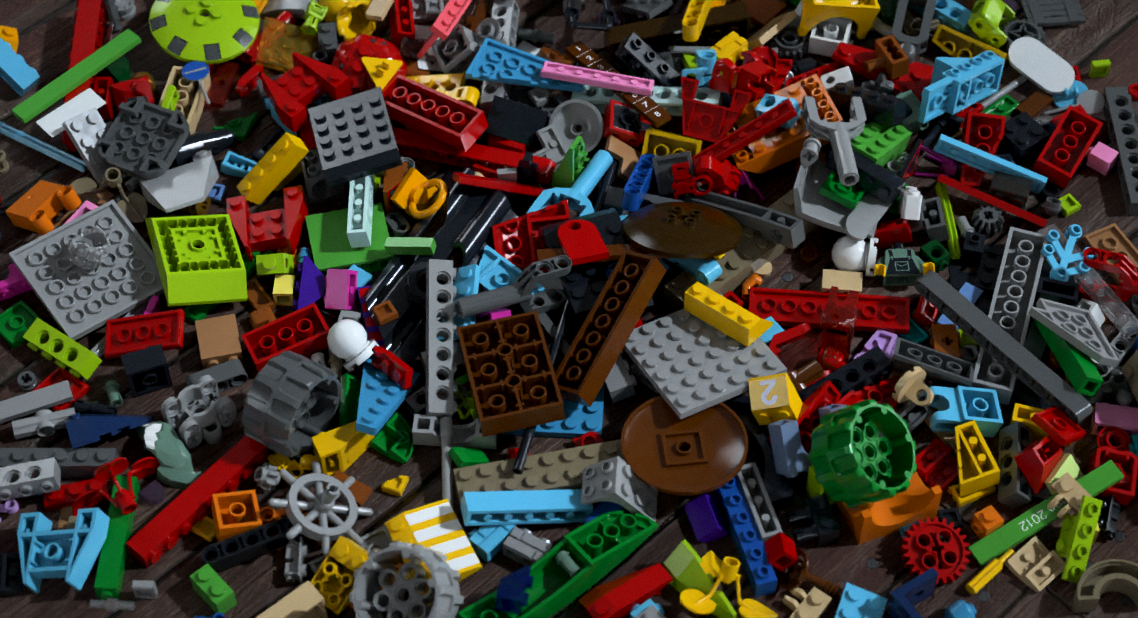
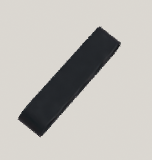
M288 516L207 546L201 552L203 565L208 563L217 573L282 548L289 544L290 539H287L286 533L294 526ZM299 533L291 540L299 541L300 537L303 538L304 535Z

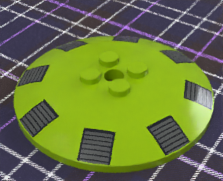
M156 0L150 11L149 26L151 35L157 45L172 57L189 63L201 61L206 64H216L241 55L254 43L260 28V17L253 0ZM201 14H208L209 16L204 17V16H200V15H201Z

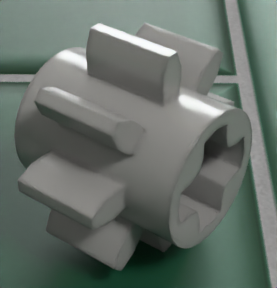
M264 463V467L259 466L254 473V480L258 482L257 486L266 490H270L271 486H277L281 478L279 471H277L278 467L269 463Z

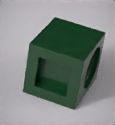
M934 239L920 247L918 257L924 263H934L935 272H938L948 267L951 254Z

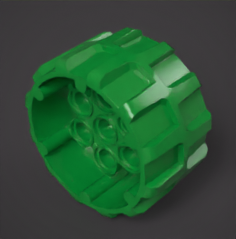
M867 399L828 413L820 419L819 427L814 428L810 436L812 444L809 458L813 464L818 484L824 487L832 500L844 502L847 507L858 508L893 498L896 494L908 489L910 486L909 481L912 475L916 473L915 450L917 448L915 441L912 439L906 421L901 419L893 407L888 404L881 405L875 400Z

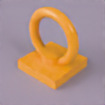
M411 167L390 199L411 218L418 221L438 211L446 199L447 185L441 179L434 178L428 180L417 169ZM439 191L438 198H437L436 201L433 203V205L428 208V206H429L430 203L432 202L433 198L435 197V195H436L437 192Z

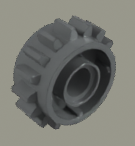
M787 25L770 38L769 44L770 48H778V58L796 60L802 58V55L807 53L809 37L799 36L797 32L798 27Z

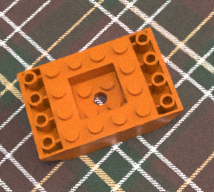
M817 73L774 92V95L796 99L801 110L803 97L812 96L816 102L819 120L827 119L828 122H844ZM762 98L746 105L727 135L757 118L754 109ZM803 112L792 129L777 127L732 154L731 156L737 168L762 174L800 157L804 141L810 137V133L806 130ZM818 138L821 147L831 143L830 141Z

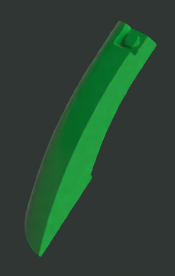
M612 511L602 514L565 535L561 542L514 579L459 611L458 618H549L614 569L658 529L659 525L652 519L639 513L633 515L623 513V511ZM563 550L570 552L572 559L582 568L573 578L570 577L562 566H558L556 563V556Z

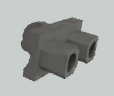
M880 72L875 81H864L860 87L864 90L878 91L880 94L887 95L886 93L891 94L894 90V82L886 80V74Z

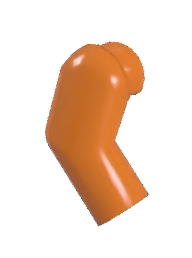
M751 274L742 283V299L749 300L750 287L761 285L762 277L758 276V274Z

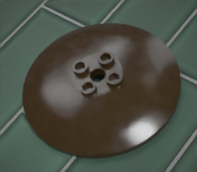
M663 202L643 206L631 212L625 218L623 224L624 235L633 245L646 252L669 258L702 259L718 256L734 249L742 239V227L733 216L714 207L691 202Z

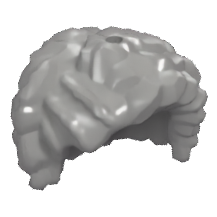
M98 225L81 232L80 235L73 237L68 242V251L72 257L71 262L87 270L101 266L105 258L108 257L107 253L111 247L109 236H106V233Z

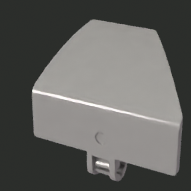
M810 133V137L803 144L800 154L801 165L793 188L795 213L798 217L846 234V220L853 209L846 208L842 204L819 194L822 185L832 173V170L825 167V164L819 159L821 143L817 137ZM877 224L866 238H874Z

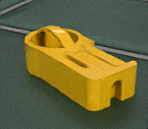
M277 452L275 455L271 454L267 458L269 464L278 467L277 471L285 469L296 479L305 475L304 469L301 468L300 463L295 459L291 461ZM298 470L301 473L296 476L292 471Z

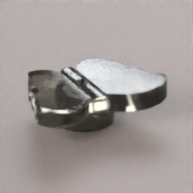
M407 37L401 39L400 55L408 59L416 58L419 61L425 62L430 59L427 52L421 59L417 57V54L423 47L419 40H409Z

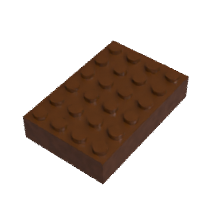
M537 310L456 327L483 437L565 419L563 400Z

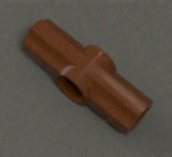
M484 0L476 2L472 14L467 17L466 28L476 32L478 25L488 18L491 10L490 4Z
M815 359L799 370L792 371L788 376L798 393L825 373Z

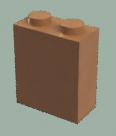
M235 314L195 321L203 369L233 359H239L244 364Z

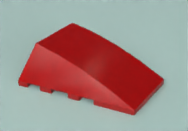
M568 199L492 226L495 251L519 269H525L531 263L537 262L536 249H548L544 246L539 233V227L569 220ZM546 268L539 269L543 270V272H549V270Z

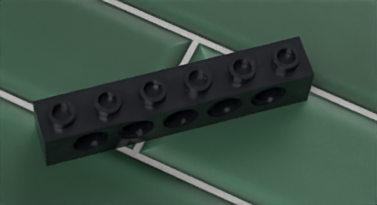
M876 346L798 392V395L803 403L825 381L830 380L841 393V399L848 392H856L862 390L863 387L873 386L879 380L887 379L892 373V362L880 347Z

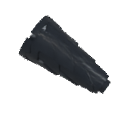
M222 128L189 134L169 169L193 162L192 156L201 150H211L212 155L224 151L227 147L232 146L235 141L233 132Z

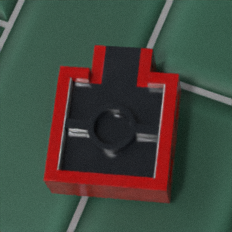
M611 99L606 105L604 112V137L608 138L612 135L625 144L635 147L644 144L646 129H652V124L644 120V117L628 104Z

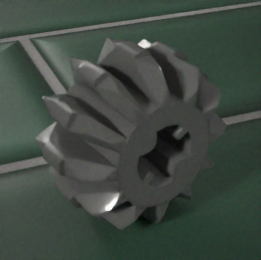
M988 205L985 208L979 206L978 210L975 209L972 213L970 223L975 231L985 234L986 238L989 234L995 237L1002 230L1004 217L1002 216V211H996V206L994 208H990Z

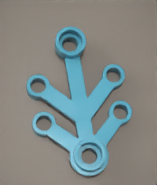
M1077 224L1070 225L1066 229L1064 234L1067 242L1064 250L1058 241L1060 237L1058 231L1050 230L1046 235L1047 241L1051 244H1045L1041 249V254L1045 256L1052 268L1050 279L1067 282L1070 276L1086 275L1090 270V267L1082 261L1083 251L1072 254L1075 242L1082 236V228ZM1054 251L1060 259L1059 264L1053 256ZM1088 255L1086 257L1091 260L1094 257V255ZM1082 261L1077 267L1066 269L1068 264Z

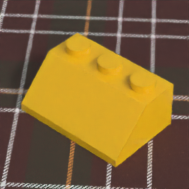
M649 128L646 129L641 155L652 154L662 156L691 151V156H694L703 150L704 141Z

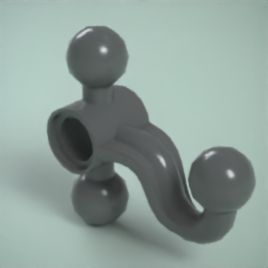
M1119 369L1110 371L1108 381L1102 383L1094 396L1086 398L1087 395L1080 394L1091 406H1094L1096 402L1099 403L1103 398H1113L1121 406L1129 405L1132 402L1129 383L1123 372Z

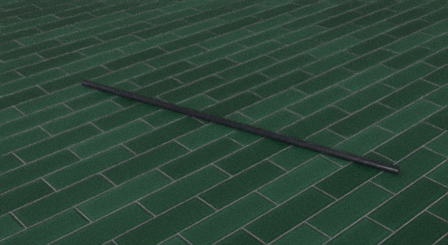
M613 158V163L605 172L594 207V213L604 210L607 191L612 184L619 162L615 158ZM567 296L549 351L553 369H555L571 317L572 309ZM537 425L527 427L524 430L512 472L520 475L523 472Z

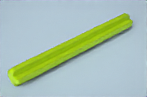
M938 181L935 188L937 197H940L949 237L947 244L951 254L950 257L951 259L958 260L962 252L947 185Z

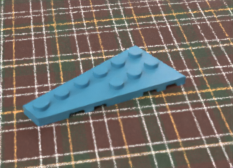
M487 37L465 73L466 79L581 93L586 86L584 84L540 77L544 62L549 60Z

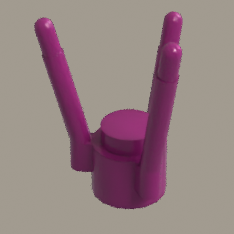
M921 145L920 149L929 153L925 155L926 158L942 164L940 171L943 172V175L954 177L958 165L957 162ZM914 173V176L938 178L941 173Z
M739 169L741 172L740 185L747 183L750 189H754L762 201L765 200L747 171ZM735 192L732 196L737 199V193Z

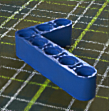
M641 155L624 187L622 209L631 212L639 209L652 181L656 180L652 157L657 155Z

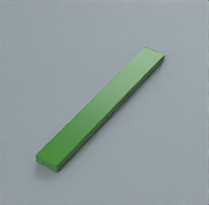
M130 29L125 30L13 108V115L24 124L137 46L141 43V38Z

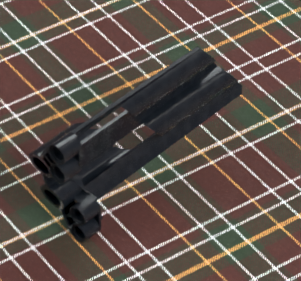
M468 167L463 168L462 171L446 172L442 176L441 180L447 185V196L444 203L433 215L419 219L407 236L421 237V234L444 206V224L434 236L437 246L434 255H394L364 297L370 317L381 333L386 350L391 351L409 366L426 345V307L416 305L406 294L405 283L409 270L415 264L427 262L429 259L446 260L457 246L463 252L462 267L472 264L479 266L485 246L488 245L495 250L492 226L516 217L518 218L511 210L509 200L499 190L492 191L488 188L459 184L452 179L453 172L477 176ZM438 192V194L435 196V198L433 199V201L430 203V205L428 206V208H429L430 206H432L433 203L436 201V199L438 198L439 192ZM426 276L418 281L419 288L426 292ZM390 300L398 312L399 318L380 326L371 308ZM441 317L437 318L439 322H442Z

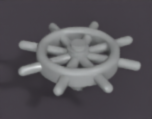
M317 460L312 462V473L303 475L298 479L294 478L285 469L279 471L280 477L291 487L285 499L271 498L268 504L271 507L285 508L286 514L294 526L286 533L287 539L291 540L299 533H302L313 540L321 541L322 553L325 556L331 550L330 541L338 540L339 536L346 535L358 545H363V539L351 528L357 519V515L371 516L373 510L371 508L357 507L356 500L348 489L355 483L354 477L350 476L344 482H341L332 476L321 474L320 463ZM307 487H314L315 496L307 489ZM297 494L302 495L308 502L297 501ZM338 498L342 505H335V500ZM300 510H309V513L304 517ZM334 513L345 514V522ZM314 519L318 520L319 526L313 524L312 521ZM327 519L336 527L328 528Z

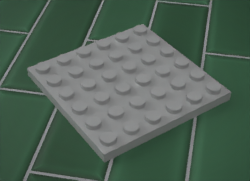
M114 200L9 253V258L61 330L74 341L105 325L107 320L116 319L151 299L152 295L158 296L164 293L154 253ZM98 225L106 233V236H109L111 247L107 253L108 257L105 258L102 265L92 270L82 269L71 262L72 257L68 251V242L73 237L80 235L81 232Z
M684 309L634 328L623 348L680 420L749 391L748 380L750 378L787 372L784 364L760 337L747 347Z

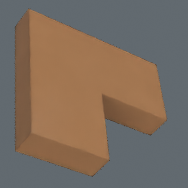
M611 135L607 138L605 151L620 161L617 176L628 181L641 157V153Z

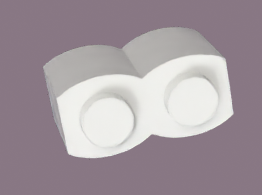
M905 186V189L901 192L898 213L903 219L920 220L923 196L917 190V187Z

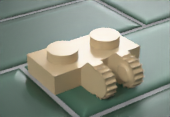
M1066 472L1051 485V489L1057 496L1047 506L1052 509L1061 501H1064L1067 505L1060 509L1057 514L1062 519L1072 510L1078 515L1083 495L1092 496Z
M799 587L790 591L794 597L802 601L800 605L790 596L785 595L782 599L783 603L794 611L790 618H820L832 602L830 596L816 587H813L808 595Z

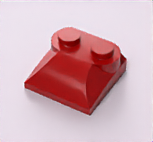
M147 75L110 84L118 114L120 112L118 106L122 102L127 103V98L146 96L149 103L155 104Z

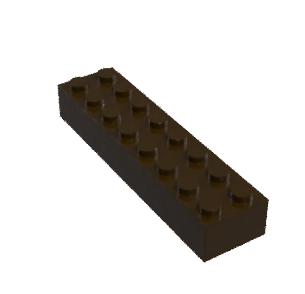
M745 2L710 8L699 39L694 42H687L682 38V20L685 13L614 26L610 30L604 31V56L607 63L613 68L623 67L625 63L614 53L622 40L633 32L654 51L668 49V46L712 47L732 31L747 40L749 39L750 13Z

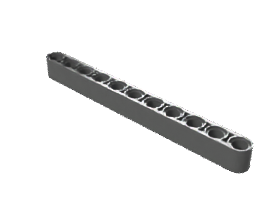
M930 270L914 282L915 289L921 296L1051 407L1057 406L1077 424L1093 412L1091 404L1082 395L1076 393L1070 385L936 272Z

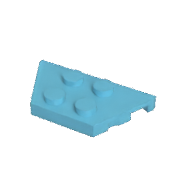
M486 245L479 263V288L483 291H489L512 285L522 270ZM536 283L538 286L536 289H532V294L545 291V287Z

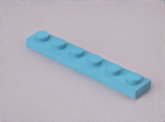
M943 134L940 135L933 149L937 153L1037 194L1041 192L1048 177Z

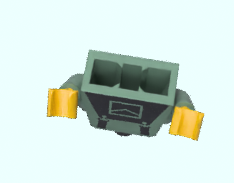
M895 242L891 244V249H887L885 255L880 257L875 264L873 276L882 275V286H914V282L922 276V273L924 275L930 270L935 272V264L932 262L924 263L915 255L913 249H903L902 243Z

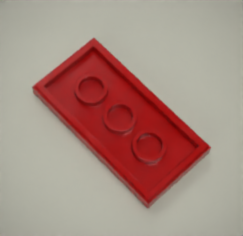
M183 309L107 320L104 357L106 359L119 358L129 352H135L161 344L163 351L183 348L185 312Z

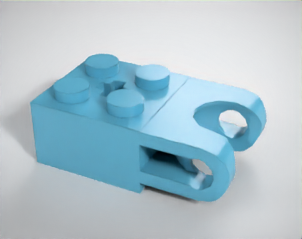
M957 386L956 388L929 387L934 394V399L929 406L939 410L929 420L931 430L955 433V426L975 420L983 437L994 438L1003 425L996 390ZM925 391V392H924V399L926 400V398H927V392Z

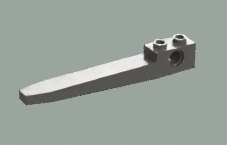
M714 192L694 196V193L679 195L677 199L684 202L711 206L733 216L741 225L760 231L763 239L791 249L796 248L805 240L803 219L771 208Z

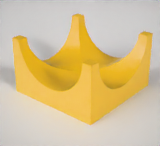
M802 0V15L797 32L799 36H806L815 25L824 20L834 17H846L857 23V39H865L881 8L877 0Z

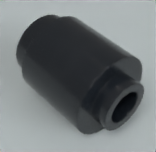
M808 57L794 61L790 71L795 77L818 68L816 60Z

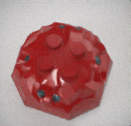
M360 34L338 44L331 66L338 68L349 77L351 94L348 96L376 88L361 61L362 57L401 60L402 66L396 74L406 77L408 67L395 45L385 39Z

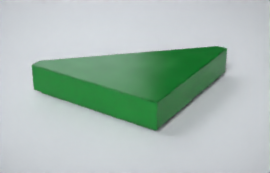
M253 112L251 116L243 119L241 117L234 119L220 127L214 126L212 130L228 129L233 132L235 140L245 142L258 119V113Z

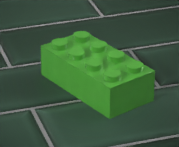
M871 121L863 127L864 130L860 135L850 141L853 150L885 167L888 162L894 160L905 151L912 133L904 126L898 124L891 127Z

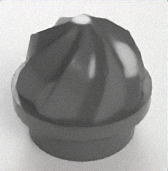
M1054 197L1046 198L1042 205L1044 213L1049 217L1057 216L1062 210V202Z

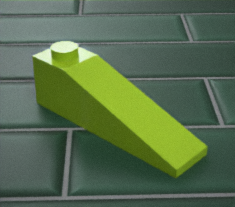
M683 540L663 563L664 569L673 578L669 584L680 593L686 589H696L708 595L715 584L714 578L711 573L706 574L700 566L701 558L686 540ZM715 590L710 600L716 603V608L712 614L718 618H737L736 611L721 590Z

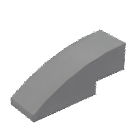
M270 0L266 4L262 15L276 18L283 11H287L293 15L297 22L298 18L303 19L305 8L310 0Z

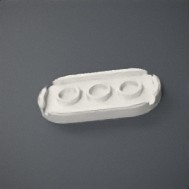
M1022 37L1011 44L1008 52L1010 65L1048 94L1055 95V93L1062 94L1065 88L1069 90L1072 87L1075 79L1072 66L1040 41L1032 37Z

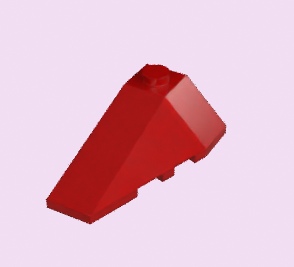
M830 380L825 381L803 402L797 419L801 444L808 454L811 451L812 439L810 436L812 431L820 425L818 408L836 404L841 397V393ZM769 436L768 439H767V441L771 444V440H770V436Z
M660 563L599 585L580 598L578 602L591 618H625L630 614L633 607L643 604L669 584L673 578Z

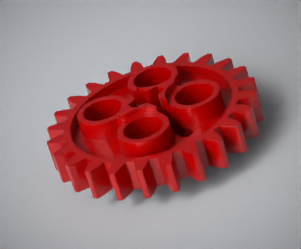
M937 516L933 518L932 522L929 517H926L924 522L919 519L916 525L911 524L910 530H906L904 533L906 537H903L901 540L905 545L900 548V551L905 552L901 559L908 561L904 567L912 568L909 574L912 575L916 572L917 576L933 567L938 572L935 586L939 581L944 586L947 581L951 584L955 578L959 579L961 572L964 573L967 569L964 565L970 562L965 557L971 554L970 551L965 550L970 543H963L966 535L960 536L958 534L961 528L954 530V522L948 526L946 518L939 522ZM939 536L945 537L947 543L941 542ZM918 539L924 540L926 546L920 545ZM944 556L950 557L952 563L946 562ZM924 559L929 560L932 564V567L926 566L924 563Z

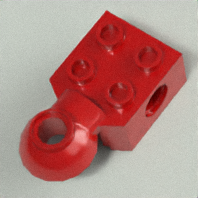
M1108 426L1099 432L1097 436L1099 448L1090 457L1088 473L1112 460L1124 475V479L1093 498L1102 500L1113 494V500L1118 501L1119 504L1128 505L1135 496L1138 457L1129 452L1128 444L1131 445L1130 438L1119 427Z

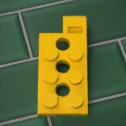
M464 73L406 76V78L476 108L480 92L472 86H464L466 82Z

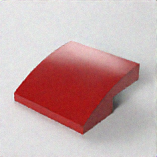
M936 438L916 456V471L919 477L930 487L939 485L942 494L958 480L956 456L953 455V449Z

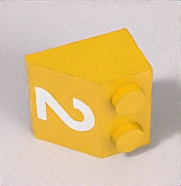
M787 372L750 378L748 380L751 411L759 426L768 425L783 419H798L803 403Z

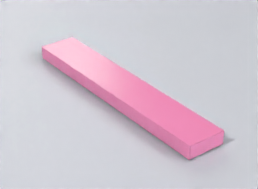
M549 61L544 62L540 76L651 96L654 87V80Z

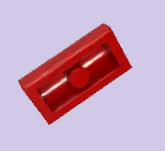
M921 296L913 320L920 326H931L934 323L938 309Z

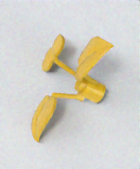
M712 550L701 558L702 562L700 563L706 574L711 573L713 578H717L710 593L705 595L696 589H686L681 592L679 597L680 603L688 610L697 614H709L716 608V603L710 600V598L713 596L719 583L722 581L730 584L735 580L737 604L741 606L738 612L743 618L778 617L777 613L758 601L748 598L743 601L741 600V575L737 574L740 567L739 560L734 557H725L722 561Z

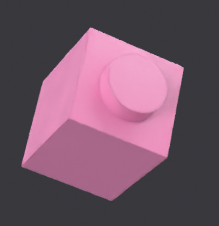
M1098 142L1095 147H1091L1088 150L1086 165L1106 176L1116 164L1119 152Z

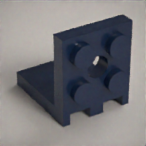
M932 567L892 591L891 596L893 599L888 602V606L891 609L886 611V615L889 618H922L914 606L933 595L938 572Z

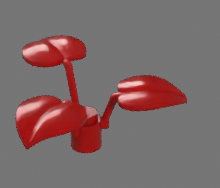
M146 457L135 462L126 475L129 491L125 488L122 489L115 475L124 472L129 466L126 458H116L99 466L94 472V477L98 482H104L112 478L118 490L115 493V498L113 499L103 490L98 492L96 490L87 491L73 501L72 516H77L78 509L91 508L105 498L113 503L115 508L119 507L123 515L132 513L137 509L138 505L134 500L136 497L133 493L131 476H137V480L156 473L160 466L159 461L153 457Z

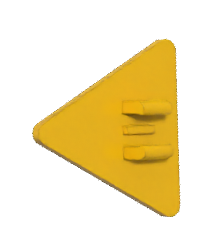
M362 57L361 59L376 88L381 86L382 90L402 66L401 60Z

